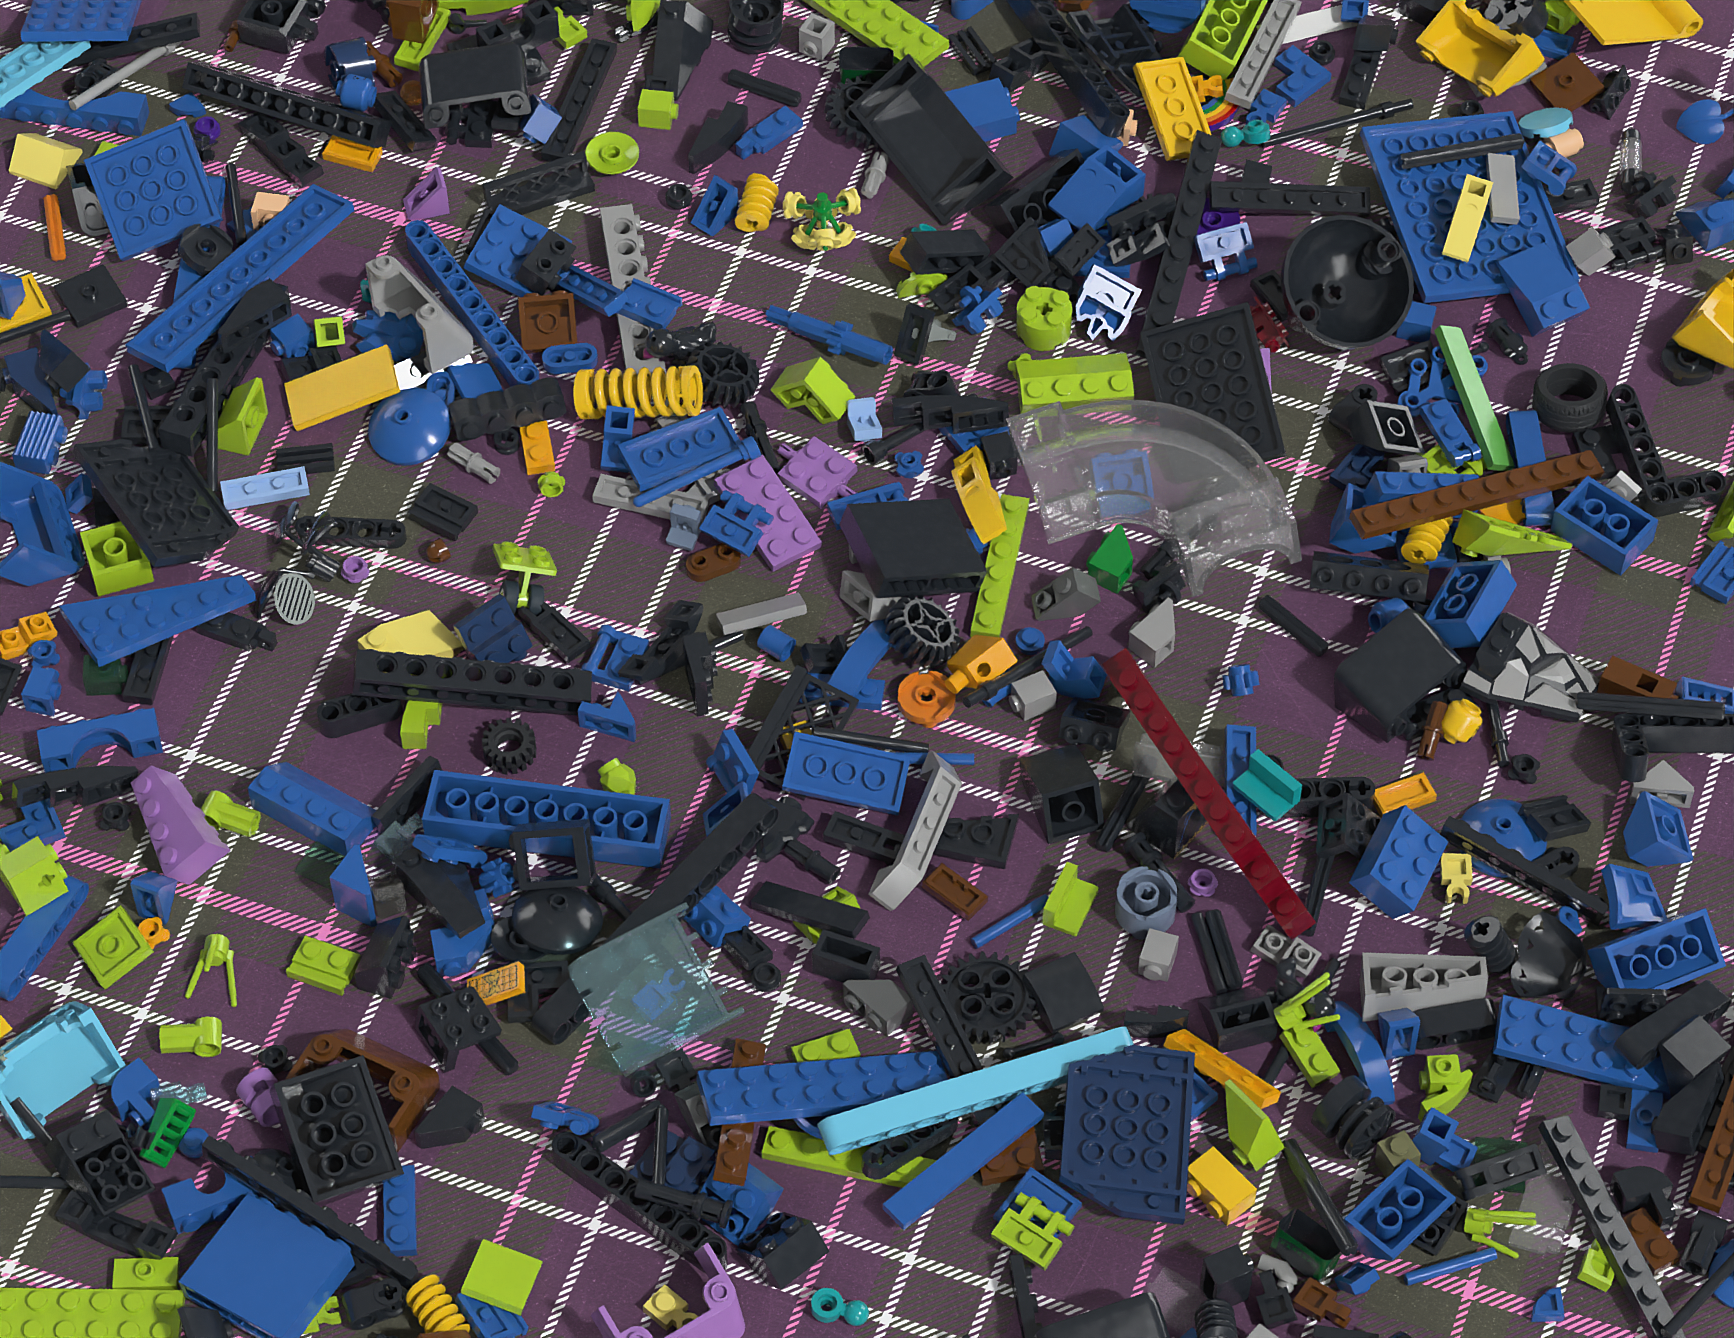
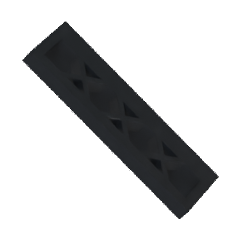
M584 151L483 183L486 208L496 211L499 204L520 215L595 191V184L588 173L587 157ZM577 163L580 165L578 168L567 170L571 165ZM554 172L550 177L542 178L546 173ZM529 180L525 185L517 186L521 181ZM503 188L500 193L491 196V191Z

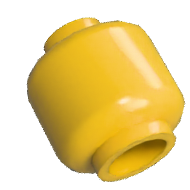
M1467 699L1452 701L1448 705L1441 722L1444 732L1443 737L1453 744L1457 741L1462 743L1469 742L1482 725L1481 710Z

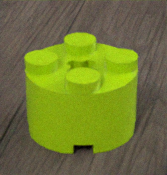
M1031 286L1027 288L1025 294L1021 296L1017 303L1016 333L1018 337L1020 336L1024 340V344L1027 347L1037 351H1050L1055 349L1056 345L1060 343L1063 345L1068 341L1072 323V304L1068 293L1048 287Z

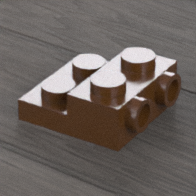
M554 291L551 295L540 296L538 293H528L524 297L518 298L522 349L525 353L544 352L545 349L551 346L578 343L573 293Z

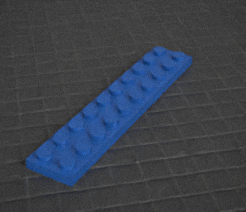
M312 184L126 344L128 353L168 373L226 322L248 290L269 278L274 281L354 212L353 202Z

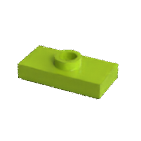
M163 1257L162 1260L147 1258L114 1259L112 1288L178 1290L179 1257Z

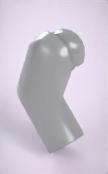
M1262 1254L1257 1268L1263 1271L1271 1269L1272 1274L1279 1278L1277 1288L1287 1287L1289 1293H1291L1294 1284H1297V1276L1290 1265L1285 1261Z

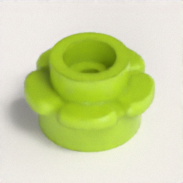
M549 471L538 478V488L544 496L556 497L563 492L565 479L563 476H559L558 473Z

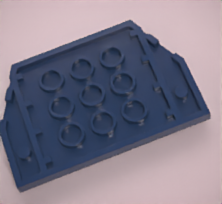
M1130 1045L1124 1047L1123 1051L1107 1056L1104 1053L1094 1056L1091 1060H1081L1069 1064L1059 1181L1119 1217L1183 1225L1186 1211L1195 1052Z

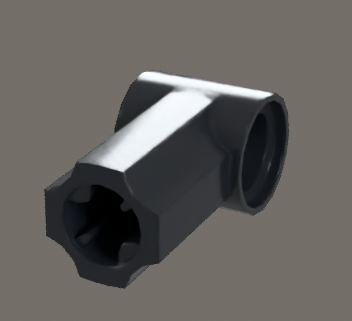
M1700 1209L1698 1210L1689 1233V1242L1680 1261V1266L1686 1272L1695 1276L1706 1275L1716 1247L1719 1248L1729 1221Z

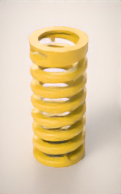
M694 365L679 366L678 368L671 366L666 374L663 368L656 367L653 369L652 376L650 370L646 367H642L638 375L633 368H627L624 374H622L620 369L614 368L610 371L609 375L602 368L596 371L595 376L594 369H580L574 380V405L577 415L582 420L606 417V408L609 400L612 406L623 407V400H625V407L635 408L636 418H641L645 415L655 418L660 414L664 417H670L673 414L680 417L687 414L688 416H697L701 411L703 401L701 374L697 366ZM666 394L669 403L668 406L665 405ZM652 397H653V401H654V406H653V407L651 406ZM680 397H682L683 399L682 406H680L679 404ZM595 399L598 406L597 409L594 408ZM638 399H639V402H640L639 408H638L637 405H636Z

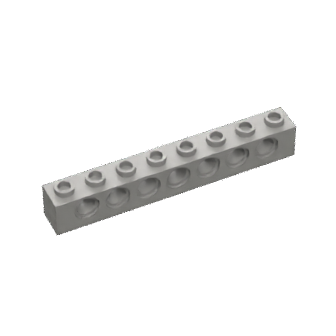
M632 204L600 208L601 227L611 285L625 291L627 287L631 286L633 278L651 285L650 276H644V272H648L646 255L641 256L640 253L645 251L643 235H637V231H641L639 214L634 215ZM616 313L625 370L633 368L638 375L639 370L642 367H646L650 370L652 376L653 369L661 367L666 374L664 361H659L658 357L643 358V351L646 348V337L655 329Z

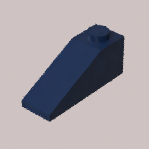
M37 347L4 356L7 367L2 368L6 385L12 383L15 394L36 412L57 416L58 413L49 384L44 380L46 377L45 372L40 368V356Z

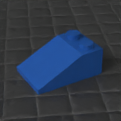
M1545 242L1496 263L1532 337L1573 320L1590 309L1578 282Z

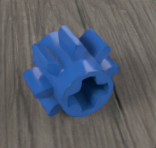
M1250 664L1229 666V674L1222 675L1224 689H1231L1232 696L1253 694V686L1260 685L1258 671H1251Z
M498 858L481 866L484 872L479 876V883L486 893H493L494 898H497L514 890L512 883L515 882L511 864L507 862L502 863L501 858Z

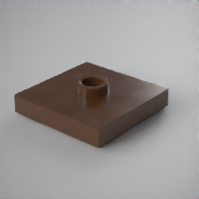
M1574 52L1530 78V85L1551 108H1565L1570 110V112L1605 92L1604 85Z

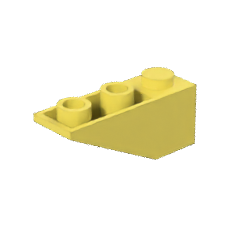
M1469 174L1466 175L1442 255L1465 262L1469 261L1493 182Z

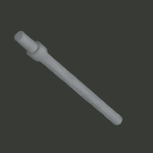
M184 41L168 44L163 47H154L70 100V108L72 110L80 108L160 56H167L175 51L176 46Z

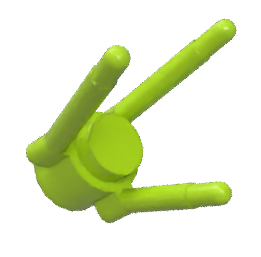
M211 934L206 937L204 949L200 951V957L189 982L185 998L189 999L203 966L204 971L208 972L211 966H220L225 961L231 1006H237L233 968L234 951L229 950L230 942L227 937L220 934Z
M1324 973L1293 998L1273 1010L1279 1025L1284 1031L1293 1028L1297 1033L1308 1027L1340 1019V1015L1335 1014L1302 1021V1018L1306 1017V1013L1301 1004L1330 984L1328 979L1330 973Z
M1469 1207L1466 1214L1464 1232L1472 1234L1471 1241L1494 1247L1495 1250L1517 1259L1519 1257L1517 1252L1484 1235L1485 1233L1491 1234L1494 1222L1535 1226L1537 1224L1536 1220L1525 1218H1535L1536 1214L1534 1212L1498 1211Z

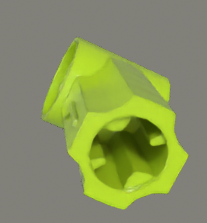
M220 791L209 792L201 806V810L205 814V820L216 830L222 827L251 837V835H255L259 828L261 819L259 811L233 803L229 796Z
M201 1017L195 1021V1024L161 1025L159 1032L161 1053L194 1052L202 1057L219 1055L222 1045L221 1020L215 1017Z

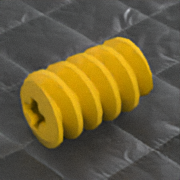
M753 173L746 180L742 200L739 203V209L735 218L736 227L744 232L764 231L769 227V220L772 217L779 188L765 175Z
M1453 517L1411 527L1401 548L1404 558L1410 563L1418 564L1436 560L1438 552L1442 547L1441 543L1444 542L1445 535L1450 529L1449 526L1453 523Z
M433 1274L422 1278L408 1291L405 1299L406 1303L412 1308L414 1316L418 1318L419 1324L424 1327L425 1333L467 1330L469 1333L470 1325L463 1324L465 1319L462 1314H456L458 1306L450 1304L452 1297L449 1294H444L446 1288L444 1285L438 1284L440 1280L437 1275Z

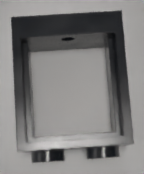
M589 819L518 824L509 836L510 850L515 852L516 863L513 865V875L515 881H519L520 890L592 885L597 877ZM572 835L577 874L530 877L525 839Z

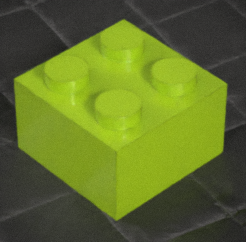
M121 521L80 532L98 597L154 582L150 561Z

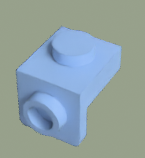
M873 397L847 401V425L854 441L867 442L872 439L882 438V427L876 416V401Z

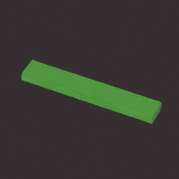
M1440 325L1434 331L1487 469L1509 471L1515 465L1463 332L1458 327Z

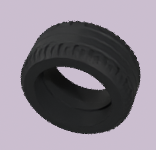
M1574 363L1558 364L1545 369L1537 377L1533 388L1532 408L1537 411L1538 420L1551 429L1567 433L1585 431L1596 426L1603 419L1606 413L1608 387L1603 377L1587 366ZM1571 394L1580 396L1585 400L1564 401L1554 396Z

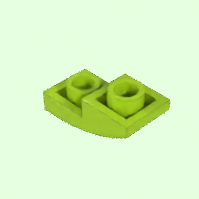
M1469 1069L1461 1073L1462 1080L1459 1085H1443L1440 1095L1435 1093L1426 1097L1421 1102L1419 1120L1422 1121L1424 1115L1431 1107L1445 1115L1451 1112L1469 1091L1473 1075L1471 1070Z

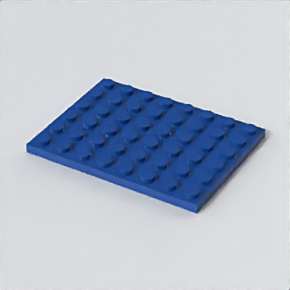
M1513 111L1361 128V140L1400 243L1411 266L1412 274L1423 303L1510 293L1496 263L1543 242L1547 244L1577 282L1580 280L1541 181L1531 178L1526 173V170L1521 168L1530 155L1525 141L1522 149L1495 153L1514 155L1519 222L1517 225L1491 222L1488 199L1468 262L1442 255V251L1466 175L1469 174L1487 180V155L1408 169H1401L1398 163L1401 153L1516 133L1522 134Z

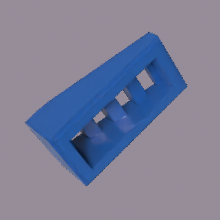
M1681 677L1675 691V695L1679 696L1678 699L1710 701V697H1713L1714 702H1721V697L1725 698V714H1734V689L1686 677Z

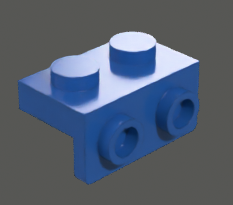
M715 886L683 918L714 948L721 946L722 939L726 933L742 930V927L745 925L748 927L751 920L740 906L734 903L718 886Z

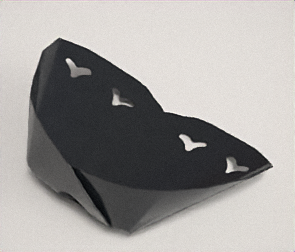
M1542 911L1535 915L1521 932L1518 940L1519 959L1512 965L1510 977L1514 989L1521 997L1570 999L1573 997L1587 971L1586 949L1579 937L1555 916ZM1543 921L1544 930L1535 931V927L1540 926V922ZM1530 939L1534 947L1527 950V947L1529 946L1528 940ZM1521 970L1524 971L1526 978H1519L1522 975ZM1579 974L1578 981L1575 984H1571V979ZM1521 987H1522L1523 989H1525L1526 991H1528V992H1527L1526 994H1524V993H1523L1524 990H1522Z

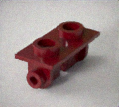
M1257 296L1254 297L1258 304L1255 307L1250 306L1256 332L1263 327L1265 328L1257 333L1264 348H1270L1272 353L1278 351L1282 343H1285L1290 348L1291 346L1285 339L1289 336V333L1281 322L1275 324L1272 320L1276 315L1269 304L1266 302L1262 305Z

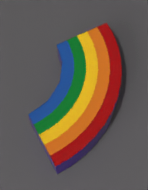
M1234 78L1222 80L1223 96L1214 97L1208 104L1201 106L1210 131L1217 130L1229 123L1234 118L1239 107H1241L1224 100Z

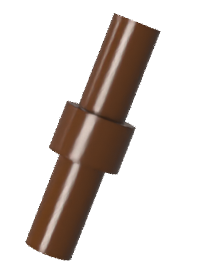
M237 19L231 23L228 30L229 36L223 46L228 52L234 50L240 39Z

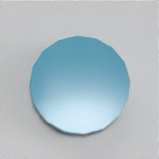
M1546 108L1534 111L1520 119L1519 129L1522 135L1527 138H1534L1533 134H1540V138L1556 136L1567 131L1570 128L1569 125L1573 124L1572 113L1565 108Z

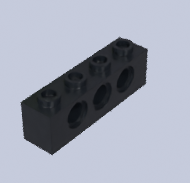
M1314 551L1309 588L1425 602L1429 565Z

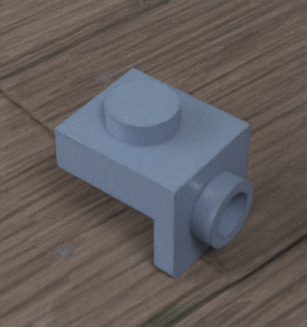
M674 503L670 511L671 528L667 535L666 543L692 551L701 532L699 529L702 524L701 511L691 505Z

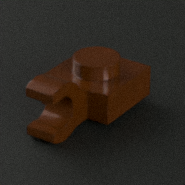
M1309 1277L1293 1300L1295 1309L1318 1322H1321L1324 1316H1327L1334 1325L1345 1329L1351 1321L1349 1315L1352 1310L1336 1302L1337 1292Z

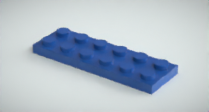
M1503 995L1500 999L1493 1054L1616 1086L1663 1093V1098L1671 1099L1661 1056L1637 1070L1613 1049L1616 1040L1629 1027Z

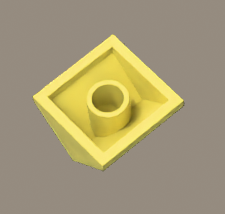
M36 133L17 134L9 166V174L56 190L68 174L66 166L74 165L83 152L78 147Z

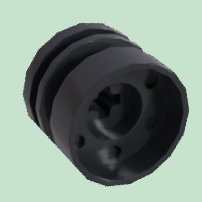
M730 0L727 30L730 43L738 50L747 54L767 53L777 47L781 40L784 1Z
M1355 1075L1348 1076L1334 1086L1316 1107L1311 1119V1123L1328 1139L1336 1137L1335 1145L1340 1150L1344 1149V1153L1351 1160H1356L1365 1155L1383 1138L1391 1127L1396 1114L1389 1105H1384V1101L1380 1097L1371 1098L1372 1091Z

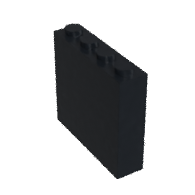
M949 498L847 504L839 525L876 598L903 597L911 594L919 596L921 594L979 592L987 574V569Z

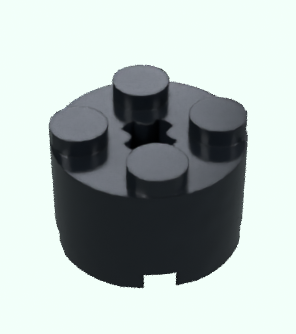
M1491 0L1485 11L1486 19L1499 26L1500 30H1505L1514 36L1516 34L1521 36L1524 33L1534 39L1542 33L1549 19L1548 12L1546 11L1547 6L1542 0Z

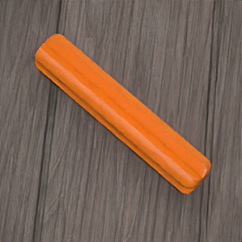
M55 194L46 195L43 200L51 259L53 261H63L66 258L58 196Z

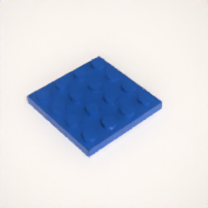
M33 0L21 30L22 42L128 41L142 0Z
M184 119L84 160L118 255L122 261L180 239L184 231L194 224H201L200 227H209L223 221L188 123Z

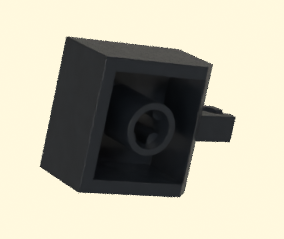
M248 0L237 18L240 41L289 54L298 38L314 41L319 34L317 23L309 20L307 0Z

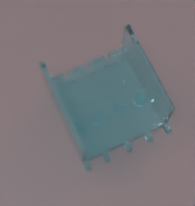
M686 902L577 958L567 967L578 992L581 993L587 989L591 992L582 1000L592 1019L596 1020L604 1016L606 1021L597 1025V1028L607 1047L610 1048L617 1043L619 1044L620 1049L611 1054L625 1077L742 1016L741 1014L745 1012L743 1007H740L728 1014L719 997L728 992L727 987L724 986L716 991L705 969L714 965L712 959L701 963L690 943L699 938L698 933L695 932L687 936L678 918L686 914L685 910L689 908Z

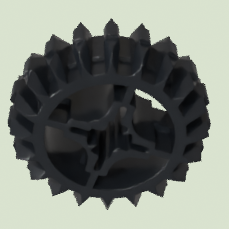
M721 340L716 345L711 341L706 346L700 344L697 350H693L690 354L689 360H687L685 365L697 366L703 385L702 402L710 401L713 407L716 404H721L725 409L730 404L735 408L739 403L743 404L748 399H751L759 385L760 369L756 365L757 360L751 359L750 352L743 353L742 346L735 348L732 346V343L724 345Z
M913 594L908 597L903 596L893 604L884 622L886 625L885 633L890 636L888 642L896 646L895 651H900L903 654V659L909 658L913 665L920 663L923 668L930 666L934 669L936 666H942L944 663H947L956 653L961 640L958 635L960 629L955 626L957 620L950 618V611H945L941 608L942 603L937 605L932 597L926 600L922 594L918 597Z

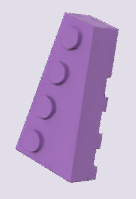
M150 766L131 782L164 876L190 885L231 851L227 844L221 842L218 838L219 833L205 820V814L201 808L196 807L192 802V796L176 774Z

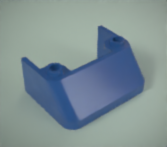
M0 462V520L12 523L19 544L0 562V576L18 582L21 585L33 586L78 572L85 565V559L69 511H67L64 496L59 487L50 480Z

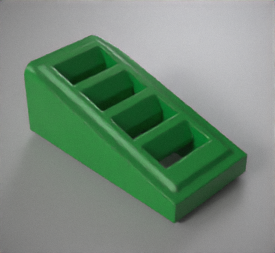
M160 1098L148 1130L151 1133L155 1132L156 1135L149 1150L142 1149L139 1156L160 1168H166L190 1126L196 1109L175 1098ZM161 1135L166 1137L165 1141L160 1139ZM155 1146L162 1149L161 1153L154 1151Z

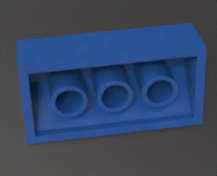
M288 762L265 766L248 787L252 808L342 857L347 855L353 845H361L376 827L372 815L377 810Z
M1706 908L1684 912L1587 950L1596 978L1606 989L1637 988L1667 990L1726 966Z

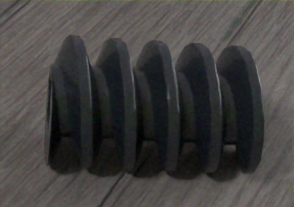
M1492 915L1482 916L1472 920L1467 925L1464 931V938L1475 956L1486 957L1487 972L1511 973L1512 965L1519 959V954L1498 918Z
M1213 1298L1199 1305L1194 1316L1197 1338H1238L1234 1309L1229 1302L1224 1299Z

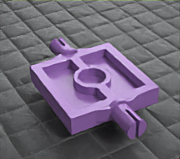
M815 436L798 451L793 450L785 443L782 444V447H779L778 454H781L789 461L777 473L778 478L820 509L837 495L847 497L857 494V492L846 486L850 478L858 471L857 465Z

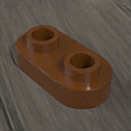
M723 543L690 555L686 561L687 575L693 581L705 582L732 572L741 564V553Z

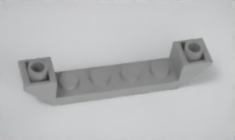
M934 751L928 752L919 776L928 783L893 865L878 871L868 894L889 911H893L923 879L962 785L954 767Z

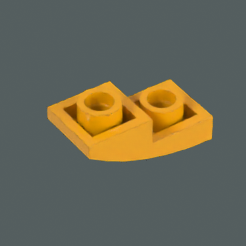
M47 612L20 618L17 627L0 631V658L9 660L28 653L29 647L39 640L50 641L55 638L57 630Z

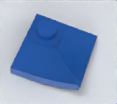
M1608 864L1601 869L1608 894L1609 926L1611 929L1645 928L1668 919L1648 872Z

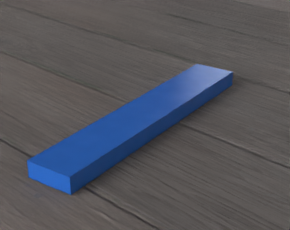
M1022 1092L884 1202L882 1209L905 1230L1042 1120L1044 1112Z

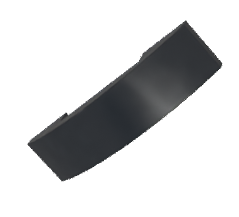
M678 600L664 617L667 625L665 630L644 655L633 654L618 671L619 677L644 681L652 679L667 670L683 652L682 636L695 633L703 613V604Z
M71 1190L55 1214L56 1219L101 1244L147 1259L162 1260L178 1235L177 1230L151 1220L148 1224L116 1212H112L102 1218L73 1190Z

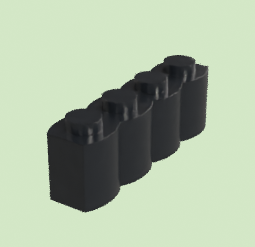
M553 377L539 379L530 385H514L503 392H487L476 399H459L448 405L457 439L461 441L473 440L485 433L495 434L499 431L508 430L512 426H528L539 419H556L567 413L564 396L558 380Z

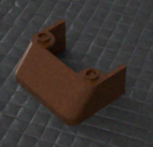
M340 1029L314 1037L287 1075L286 1080L312 1072L317 1068L321 1069L324 1064H329L334 1060L344 1062L363 1055L370 1076L389 1084L390 1095L395 1100L403 1103L388 1126L396 1151L399 1152L440 1089L437 1071L426 1064L349 1029Z

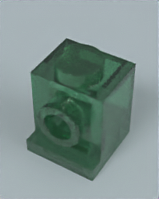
M84 655L83 683L87 696L122 694L123 683H126L128 679L127 665H122L121 659H117L98 667L94 660L90 658V655Z

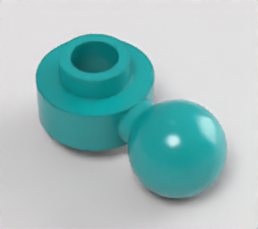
M1262 120L1248 122L1243 127V130H1239L1235 126H1228L1221 132L1222 143L1227 147H1235L1242 140L1249 144L1264 143L1270 139V127Z
M832 1288L819 1289L812 1296L811 1313L820 1322L830 1323L837 1320L840 1316H844L850 1325L860 1326L869 1317V1309L864 1302L853 1300L848 1304L843 1303L840 1293ZM826 1304L831 1306L832 1309L824 1311L821 1306Z

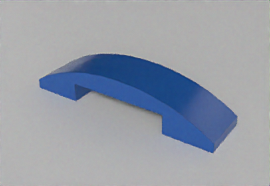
M886 619L875 620L860 634L840 661L828 682L829 685L856 697L867 683L868 674L890 647L896 648L894 644L888 642L890 636L885 633L886 625L884 622Z
M1335 1001V1014H1339L1340 1019L1323 1024L1326 1031L1337 1032L1359 1073L1358 1078L1372 1091L1371 1098L1380 1097L1384 1101V1105L1393 1104L1395 1102V1094L1390 1071L1375 1036L1366 1022H1362V1017L1352 1007L1343 1001Z

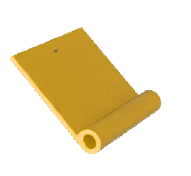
M1563 0L1602 45L1688 38L1696 34L1703 25V19L1686 0Z

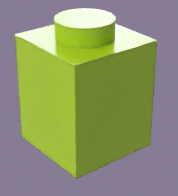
M642 89L638 105L639 127L670 130L672 120H677L679 105L674 103V92Z
M342 316L313 320L316 348L345 344Z

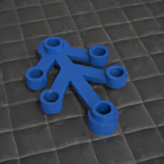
M1436 346L1430 354L1432 364L1429 383L1426 389L1419 392L1421 376H1423L1427 369L1426 362L1423 359L1416 358L1412 360L1408 367L1410 373L1408 390L1401 393L1397 400V405L1408 406L1412 417L1419 416L1421 406L1430 404L1427 401L1434 397L1439 399L1446 398L1448 401H1451L1449 403L1457 416L1460 412L1458 405L1455 404H1462L1458 391L1449 389L1455 386L1451 374L1441 379L1443 364L1446 360L1444 355L1443 358H1438L1435 354L1441 353L1443 355L1440 346ZM1473 355L1474 363L1481 366V368H1476L1480 378H1482L1488 369L1487 361L1480 355ZM1414 365L1420 366L1422 371L1416 370ZM1408 400L1413 401L1416 405L1409 404Z

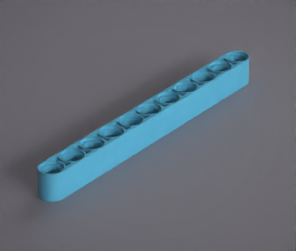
M1118 1027L832 1115L820 1121L817 1126L828 1154H840L1013 1100L1022 1092L1025 1095L1065 1084L1067 1083L1069 1064L1081 1060H1091L1094 1056L1104 1053L1107 1056L1123 1051L1124 1047L1134 1045L1127 1027Z

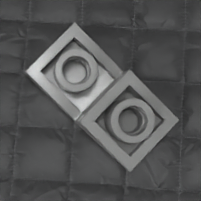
M1269 924L1250 949L1252 953L1274 966L1282 963L1286 958H1294L1297 962L1295 975L1303 978L1307 977L1322 953L1300 938L1296 937L1292 941Z

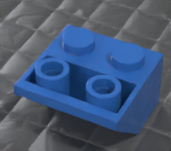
M748 1163L744 1186L713 1180L714 1165L700 1193H707L708 1197L723 1202L727 1200L733 1201L732 1212L725 1229L719 1227L718 1223L705 1219L702 1220L735 1245L740 1246L743 1243V1239L748 1234L754 1232L768 1218L784 1188L750 1163Z

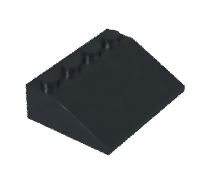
M363 1055L273 1084L269 1092L292 1160L295 1163L302 1189L312 1198L313 1203L323 1206L404 1174Z

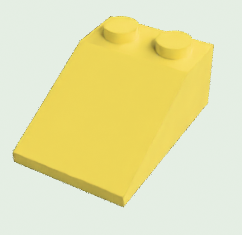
M430 610L380 624L357 640L360 650L374 649L392 653L430 654L436 657L453 658L464 650L461 641Z

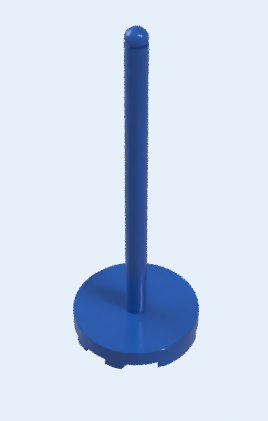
M1129 0L1132 9H1136L1149 22V27L1164 33H1178L1198 19L1204 10L1206 0Z

